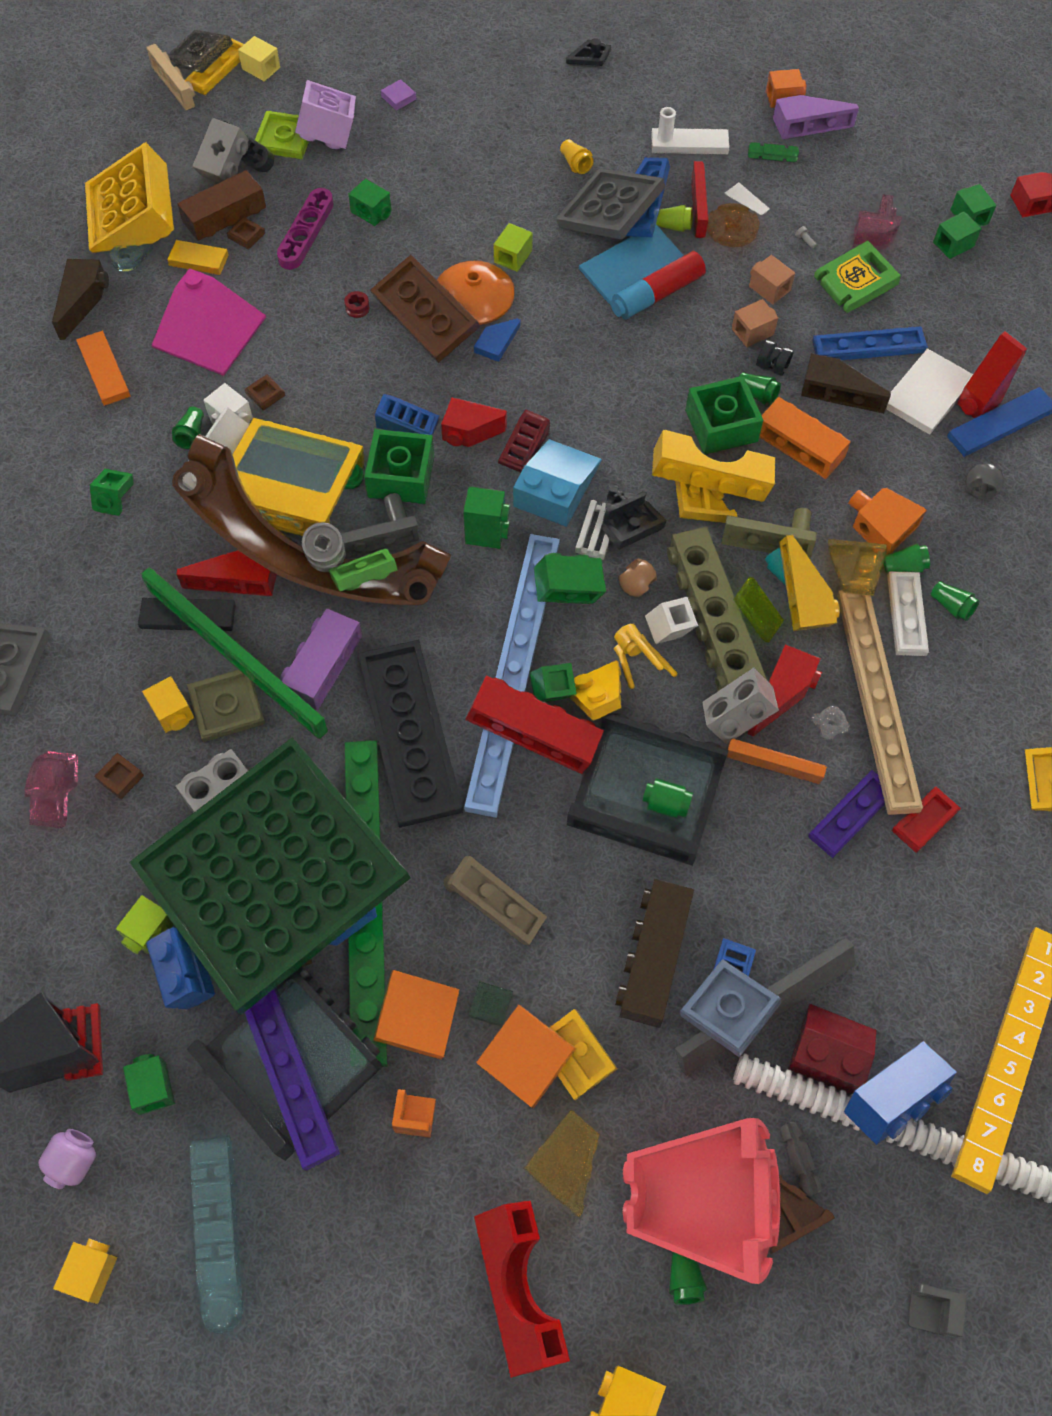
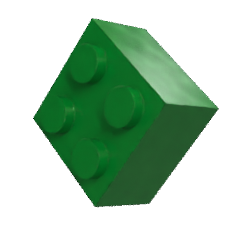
M744 376L689 388L685 411L704 455L759 441L764 420Z
M374 429L364 476L367 497L384 500L387 495L397 493L401 496L402 502L426 504L435 457L433 435Z

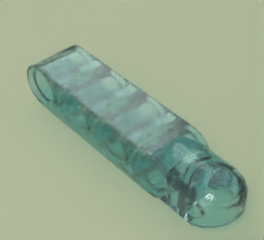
M230 1135L191 1141L190 1144L196 1275L200 1292L201 1318L206 1329L214 1334L231 1332L238 1326L243 1314L241 1275L237 1276V1266L240 1265L239 1238L234 1234V1226H238L236 1197H232L235 1177L234 1162L229 1157V1150L233 1149Z

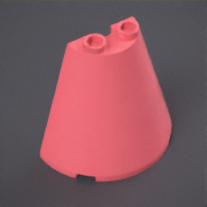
M746 1118L628 1153L627 1161L623 1167L625 1184H630L631 1198L626 1200L623 1205V1219L627 1224V1233L752 1284L762 1283L768 1276L773 1264L772 1258H767L769 1247L777 1246L780 1227L778 1164L775 1149H767L765 1139L770 1138V1133L765 1124L757 1118Z

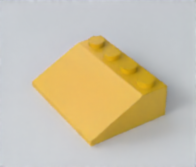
M146 142L85 183L89 250L92 253L153 244L161 238H166L174 230L167 164Z

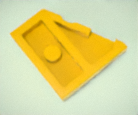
M675 481L680 518L726 523L727 515L738 517L735 509L729 510L723 502L724 493Z
M615 660L587 674H580L574 678L577 694L569 698L593 721L621 708V669L619 662Z

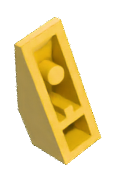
M787 535L779 541L793 631L829 627L836 624L840 610L838 601L833 598L832 590L795 537Z

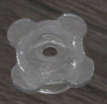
M836 706L825 708L821 714L815 713L812 717V723L818 726L822 732L821 737L827 741L833 740L834 736L839 733H847L850 729V724L846 721L845 714ZM828 721H832L834 725H829Z

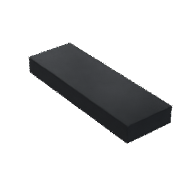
M142 598L138 620L140 629L193 630L157 598ZM187 599L223 631L233 630L236 607L234 600Z

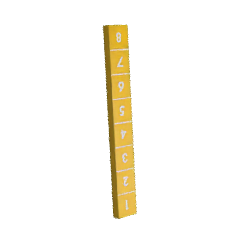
M1037 927L1034 928L1030 935L951 1177L985 1194L992 1191L1052 998V934Z

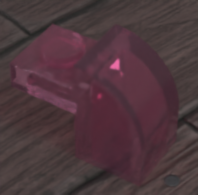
M883 194L877 213L859 211L854 228L852 248L869 241L877 250H882L889 247L895 241L902 216H896L897 208L893 207L892 195Z
M46 751L34 760L25 785V797H30L29 825L63 828L66 825L68 792L73 790L78 783L77 754Z

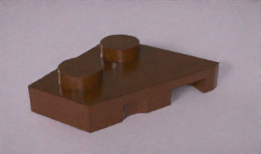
M779 1175V1236L777 1246L769 1247L770 1254L777 1252L835 1219L832 1212L828 1209L824 1210L806 1197V1193L795 1185H790L784 1181L781 1175Z

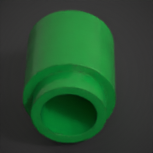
M656 778L654 784L647 783L642 802L648 803L647 810L676 819L678 816L686 818L693 792L685 790V786Z

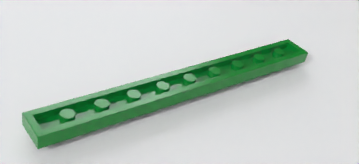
M377 740L345 742L346 801L381 841ZM382 901L375 907L377 917L349 937L350 1019L358 1026L353 1033L360 1041L367 1036L381 1051L376 1058L383 1067H387V1044L373 1040L385 997ZM351 1042V1068H363L367 1064V1058Z

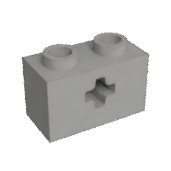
M212 118L192 167L202 177L218 183L237 175L238 165L248 149L249 138L240 127Z

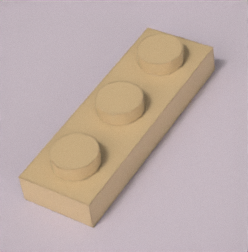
M156 44L146 47L151 67L184 109L188 110L195 107L193 101L195 92L189 81L185 82L177 66L173 67L167 53H162Z

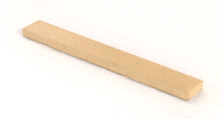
M869 589L841 590L838 592L837 597L887 814L920 813L923 805Z

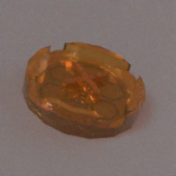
M727 203L718 206L717 210L714 212L712 210L709 213L707 231L715 242L723 246L742 247L751 243L757 237L760 222L756 213L752 214L745 205Z

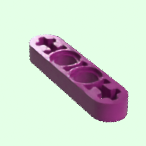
M317 188L309 194L277 250L278 262L282 268L288 270L295 269L303 262L333 209V196L330 190ZM309 217L317 218L315 222L308 223L305 221ZM300 235L307 237L304 241L294 240L295 237Z

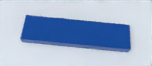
M921 326L815 335L812 339L815 354L840 360L924 353L928 348Z
M1038 387L950 430L947 438L965 457L1052 414V400L1041 387Z

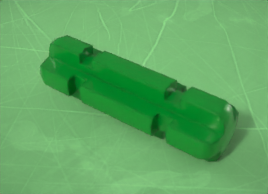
M751 142L748 148V157L753 159L762 157L764 160L783 161V159H786V162H797L799 147L797 146L785 148V145L768 143L760 146L761 143Z

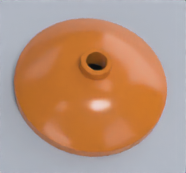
M465 261L455 264L446 269L437 279L478 321L479 325L491 323L501 318L508 312L514 301V285L511 278L501 268L487 262Z

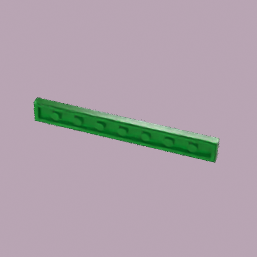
M149 567L141 573L147 590L317 739H321L328 732L324 717L153 569Z

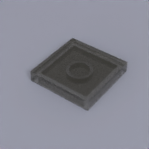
M194 30L168 56L173 67L177 66L180 69L203 73L233 45V42L228 35Z

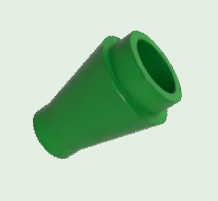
M741 373L740 376H744L753 398L763 405L766 403L772 404L778 398L781 383L777 382L775 377Z
M189 407L183 417L173 427L172 440L178 447L190 449L196 436L201 434L202 419L204 417L201 409Z
M916 543L889 555H883L885 573H889V571L922 573L924 569H929L930 557L927 546H919Z
M939 581L934 586L930 595L957 620L959 618L965 621L970 619L980 600L975 598L974 593L945 584L942 581Z
M672 1252L669 1294L673 1295L674 1303L690 1305L703 1302L705 1300L704 1292L707 1290L698 1262Z

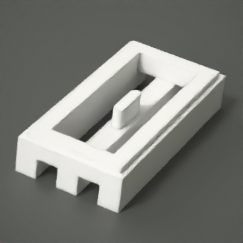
M591 500L575 553L604 560L610 543V539L606 534L604 535L600 551H595L594 549L601 531L606 503H602L601 506L597 505V501ZM595 511L599 512L588 549L583 548Z

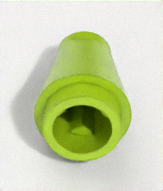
M685 204L660 209L656 225L680 232L691 230L693 208L686 207Z

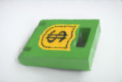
M866 241L817 269L814 277L817 281L821 280L820 285L839 306L844 304L843 310L848 313L899 285L901 275L869 241ZM870 261L876 266V268L881 272V274H879L869 264Z

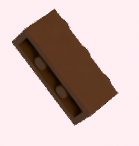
M247 170L177 203L182 222L197 241L205 237H211L217 231L237 224L243 217L246 218L252 214H258L262 209L266 208L263 189Z

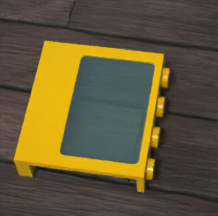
M257 418L252 419L233 453L242 484L262 515L276 529L303 536L308 527L315 523L325 522L330 524L329 518L356 464L362 469L364 466L363 446Z

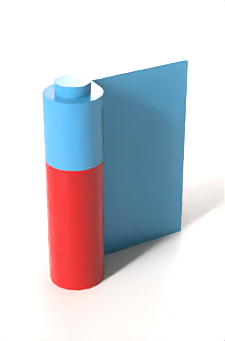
M655 225L653 237H630L579 265V270L611 305L614 314L617 317L621 316L625 320L701 278L706 273L705 263L700 254L691 251L683 255L657 225Z

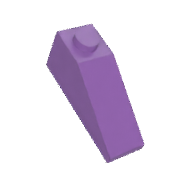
M798 95L777 99L773 120L781 138L788 139L854 127L859 107L857 104Z

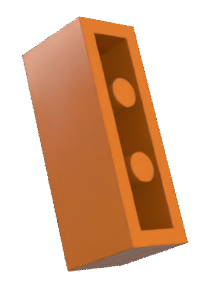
M780 397L761 415L764 421L760 438L824 479H827L846 457L850 440Z

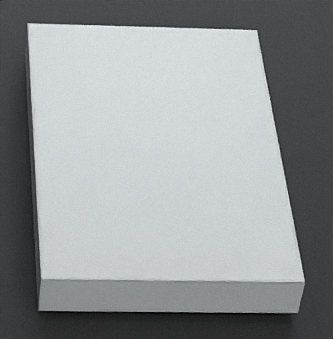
M927 348L891 391V397L886 409L930 435L959 400L964 387L973 374Z

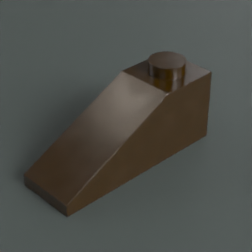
M67 259L52 319V324L59 340H65L102 299L104 288H108V273L103 270L100 260Z
M811 353L801 396L884 414L891 397V392L840 359Z

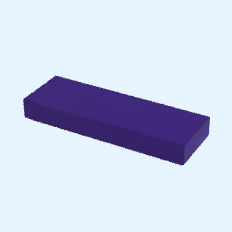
M871 770L808 834L807 837L831 858H834L885 805L879 775Z

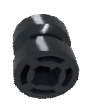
M767 339L759 353L756 365L764 369L769 367L773 369L775 374L783 376L785 373L783 369L788 368L794 350L788 347L781 348L777 346L776 342Z

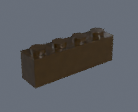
M654 879L652 890L645 888L640 908L646 909L644 921H636L632 940L638 941L636 953L628 952L624 972L630 974L627 986L620 984L615 1005L622 1007L619 1017L657 1028L661 1027L694 889Z

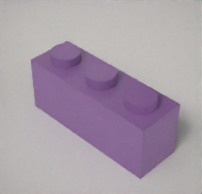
M326 608L321 618L315 619L311 627V634L306 642H302L298 646L296 658L292 665L286 667L282 672L280 680L314 710L318 711L362 638L360 622Z

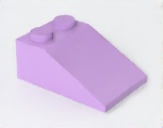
M307 80L295 133L300 134V137L307 141H315L316 139L325 142V145L332 149H346L354 117L356 96Z

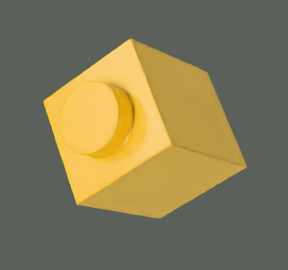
M171 676L142 691L165 733L171 730L178 731L183 729L194 718L189 705Z
M88 1239L85 1246L73 1242L53 1289L84 1301L98 1304L118 1257L107 1254L110 1246L98 1241Z

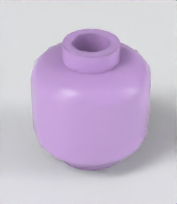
M67 1129L66 1132L56 1133L49 1141L38 1162L40 1170L45 1174L43 1180L48 1185L57 1189H63L65 1185L76 1186L80 1184L96 1158L95 1149L92 1147L93 1140L86 1134L74 1129Z

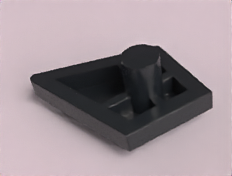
M598 38L588 39L566 57V64L603 66L611 51V45L601 43V40Z

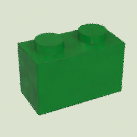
M477 487L468 488L463 511L465 544L500 549L502 539H508L510 504H505V491Z
M549 553L544 555L533 568L538 602L592 604L606 593L601 558H590L585 554L562 556L560 553Z

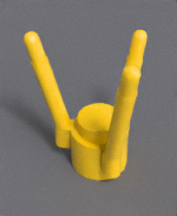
M627 624L615 633L614 638L618 645L614 647V651L619 657L630 689H634L635 685L626 654L633 657L643 652L659 671L664 668L673 677L677 676V672L647 641L635 624Z

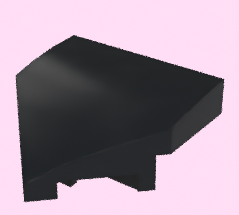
M610 485L601 528L619 550L665 527L667 520L648 501H645L647 492L642 491L638 494L618 491L619 486Z

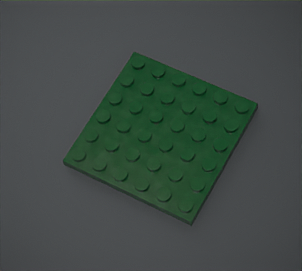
M293 737L129 862L240 1015L411 878L408 872Z

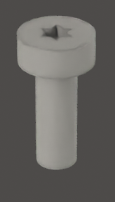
M802 226L797 230L796 237L798 239L802 238L811 249L816 247L817 244L807 234V228Z

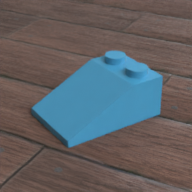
M549 439L525 465L513 487V507L567 527L602 459Z

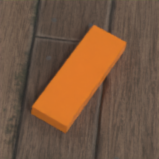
M103 330L76 339L103 405L105 406L131 397Z
M731 739L728 746L727 758L816 784H820L825 776L827 767L819 763L736 739Z

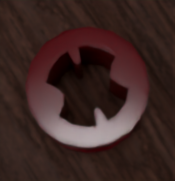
M354 291L345 297V309L349 316L361 318L369 313V299L365 293ZM357 302H358V304L361 305V306L356 307V305L353 304V303H357Z

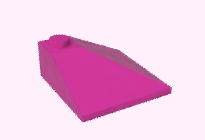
M189 268L174 288L153 340L152 347L224 376L263 323L266 315L215 278Z

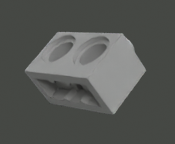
M752 668L702 702L706 726L725 744H728L731 739H736L779 711L773 686L755 668Z
M230 749L225 753L215 755L206 766L197 772L187 774L181 780V783L175 787L184 802L194 813L248 770L233 750ZM236 773L232 779L223 780L226 774ZM208 791L204 798L195 799L198 793Z

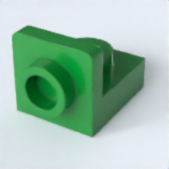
M104 469L90 484L93 511L119 516L122 513L121 498L134 484L133 474Z

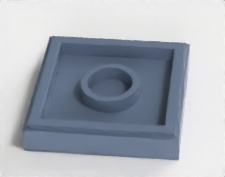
M722 959L681 1009L680 1015L740 1057L779 1007L781 998Z

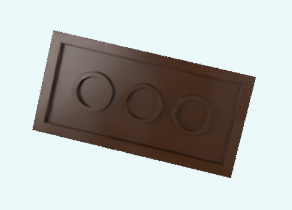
M412 255L408 256L370 289L373 296L438 363L480 327L478 321Z

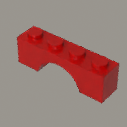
M531 1200L503 1204L474 1216L510 1377L513 1378L569 1362L570 1358L560 1319L548 1316L537 1306L528 1286V1259L533 1247L540 1240Z

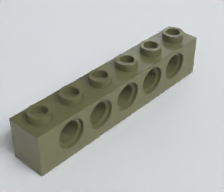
M703 527L672 534L670 547L667 548V557L670 565H676L678 587L680 590H685L698 624L695 627L698 640L700 642L704 641L706 645L705 658L708 667L715 669L717 691L752 668H755L766 679L708 528ZM699 588H706L709 591H703ZM709 613H715L719 615V617L709 615ZM718 639H725L730 643L720 642ZM729 665H735L739 667L740 670H733L729 667Z

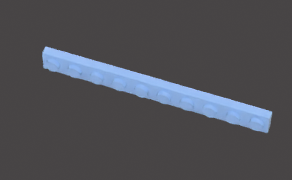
M530 534L496 674V678L504 680L508 686L521 692H526L546 606V602H538L533 568L544 555L558 553L560 539ZM485 729L482 732L464 809L465 812L497 818L514 743Z

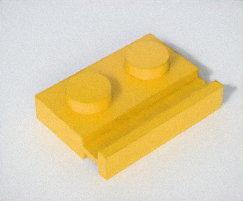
M573 1009L549 1027L576 1048L557 1075L574 1100L580 1098L581 1095L618 1069L576 1009Z

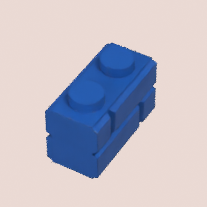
M177 928L167 929L147 941L146 945L165 1008L187 1010L198 1006L215 995L208 971Z

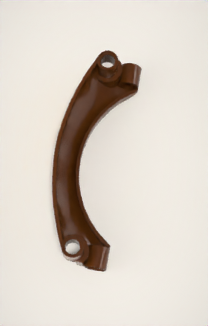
M198 434L189 450V461L184 462L183 467L173 475V487L179 495L227 542L270 571L297 584L327 594L364 602L423 605L431 598L438 579H441L451 557V554L421 541L405 550L391 554L395 559L398 570L390 573L386 578L380 580L373 579L362 583L354 590H343L340 592L334 584L330 572H322L313 568L305 556L302 545L276 529L254 505L238 475L230 448ZM189 472L197 480L196 487L191 491L187 490L183 485V477ZM344 558V562L342 564L353 561L355 559ZM422 582L427 587V594L422 598H415L410 593L411 584Z

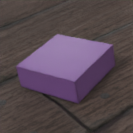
M400 79L382 89L381 97L397 111L416 100V92Z

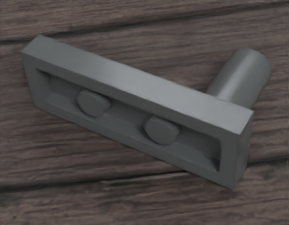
M389 494L383 500L390 522L341 533L345 545V558L419 541L418 524L415 515L407 517L399 494Z

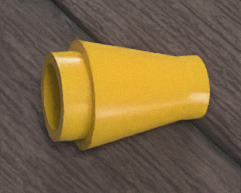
M570 139L565 140L561 144L560 151L574 173L585 174L592 168L594 160L590 150L574 143Z

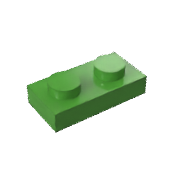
M385 548L331 568L329 572L334 584L341 592L343 590H354L362 583L373 579H384L398 569L395 559Z

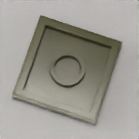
M240 670L187 684L203 742L265 724L254 683Z

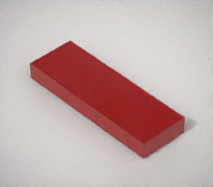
M694 161L691 185L695 238L706 237L708 226L705 167L703 161Z

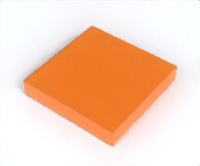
M393 970L390 974L373 1040L441 1060L445 1054L460 989Z
M518 1004L476 1063L531 1108H534L576 1048Z

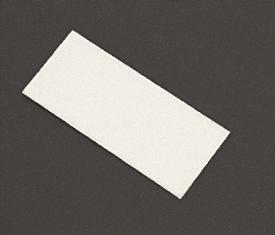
M739 182L725 192L729 197L760 215H763L770 209Z

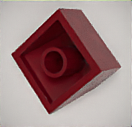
M809 1003L788 1070L808 1078L810 1077L815 1081L823 1082L827 1086H834L835 1089L844 1090L847 1094L851 1095L856 1089L867 1082L875 1056L877 1030Z

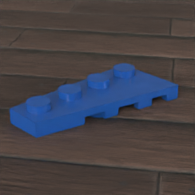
M645 157L635 174L663 178L666 185L670 170L668 158ZM664 190L626 236L653 237Z

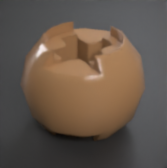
M635 559L626 567L627 570L618 576L621 589L633 597L642 596L650 589L648 586L657 581L656 570L652 564L642 559Z

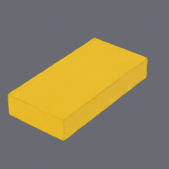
M176 240L167 260L169 266L184 269L190 268L195 271L220 275L229 255L227 249Z

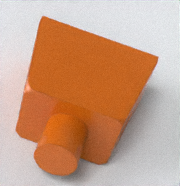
M882 488L872 499L861 490H858L848 503L858 511L853 528L882 557L883 555L891 554L920 526L927 511L924 507L888 488Z

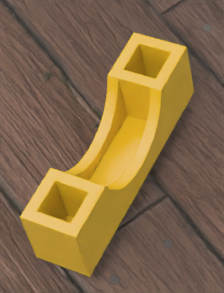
M663 430L654 447L652 476L764 502L775 485V457L747 450L745 455L737 461L720 462L704 455L696 447L691 436Z

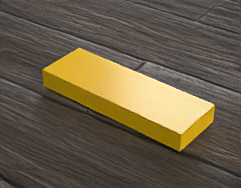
M232 38L227 39L185 79V82L189 81L194 91L206 95L240 63L238 49L244 44Z

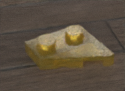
M828 539L829 554L843 593L874 596L887 555V544Z
M569 1110L523 1169L575 1216L580 1217L584 1210V1197L587 1183L590 1182L593 1155L596 1152L600 1134L573 1110Z

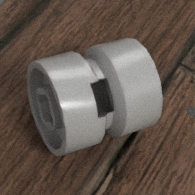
M325 522L315 523L304 532L302 548L313 568L322 572H329V569L339 566L344 562L346 555L345 545L336 527Z

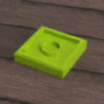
M266 111L255 141L266 147L273 155L303 159L309 141L301 138L300 134L295 133L299 115Z

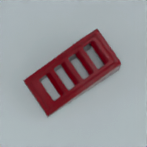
M524 410L498 463L521 473L548 436L550 420L529 410ZM523 434L528 435L534 439L523 436ZM516 444L522 445V446H524V447H526V448H529V449L526 450V449H524V448H522V447L517 446ZM512 452L516 455L524 457V459L520 460L518 458L511 456L510 454Z

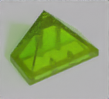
M749 577L733 600L761 639L769 643L784 620L754 577Z

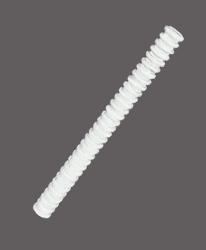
M746 1053L740 1056L733 1076L735 1085L743 1083L746 1089L754 1087L756 1088L755 1092L759 1094L764 1091L767 1097L771 1098L772 1095H775L780 1102L783 1099L788 1100V1105L799 1104V1109L804 1110L805 1107L809 1108V1112L815 1114L817 1111L820 1112L822 1118H826L828 1115L833 1122L841 1120L842 1125L847 1127L851 1124L854 1130H860L844 1113L853 1094L847 1096L844 1090L837 1092L834 1086L826 1088L823 1082L815 1084L810 1077L807 1080L802 1079L803 1076L799 1073L794 1076L792 1071L788 1069L783 1072L780 1066L770 1067V1062L767 1061L764 1064L759 1063V1058L755 1057L751 1060ZM912 1118L907 1121L908 1125L895 1139H891L889 1136L886 1137V1142L888 1143L896 1141L899 1147L907 1145L909 1151L914 1152L917 1149L920 1155L926 1156L928 1153L933 1160L941 1158L944 1164L952 1162L953 1167L964 1139V1135L959 1138L954 1131L948 1134L943 1127L935 1129V1125L932 1123L924 1125L922 1119L915 1122ZM1010 1152L1002 1155L995 1178L999 1185L1005 1186L1009 1184L1012 1190L1020 1188L1023 1194L1031 1192L1033 1198L1039 1199L1043 1197L1044 1202H1052V1170L1049 1172L1047 1166L1044 1165L1037 1167L1036 1162L1033 1161L1026 1163L1023 1157L1015 1159L1014 1155Z

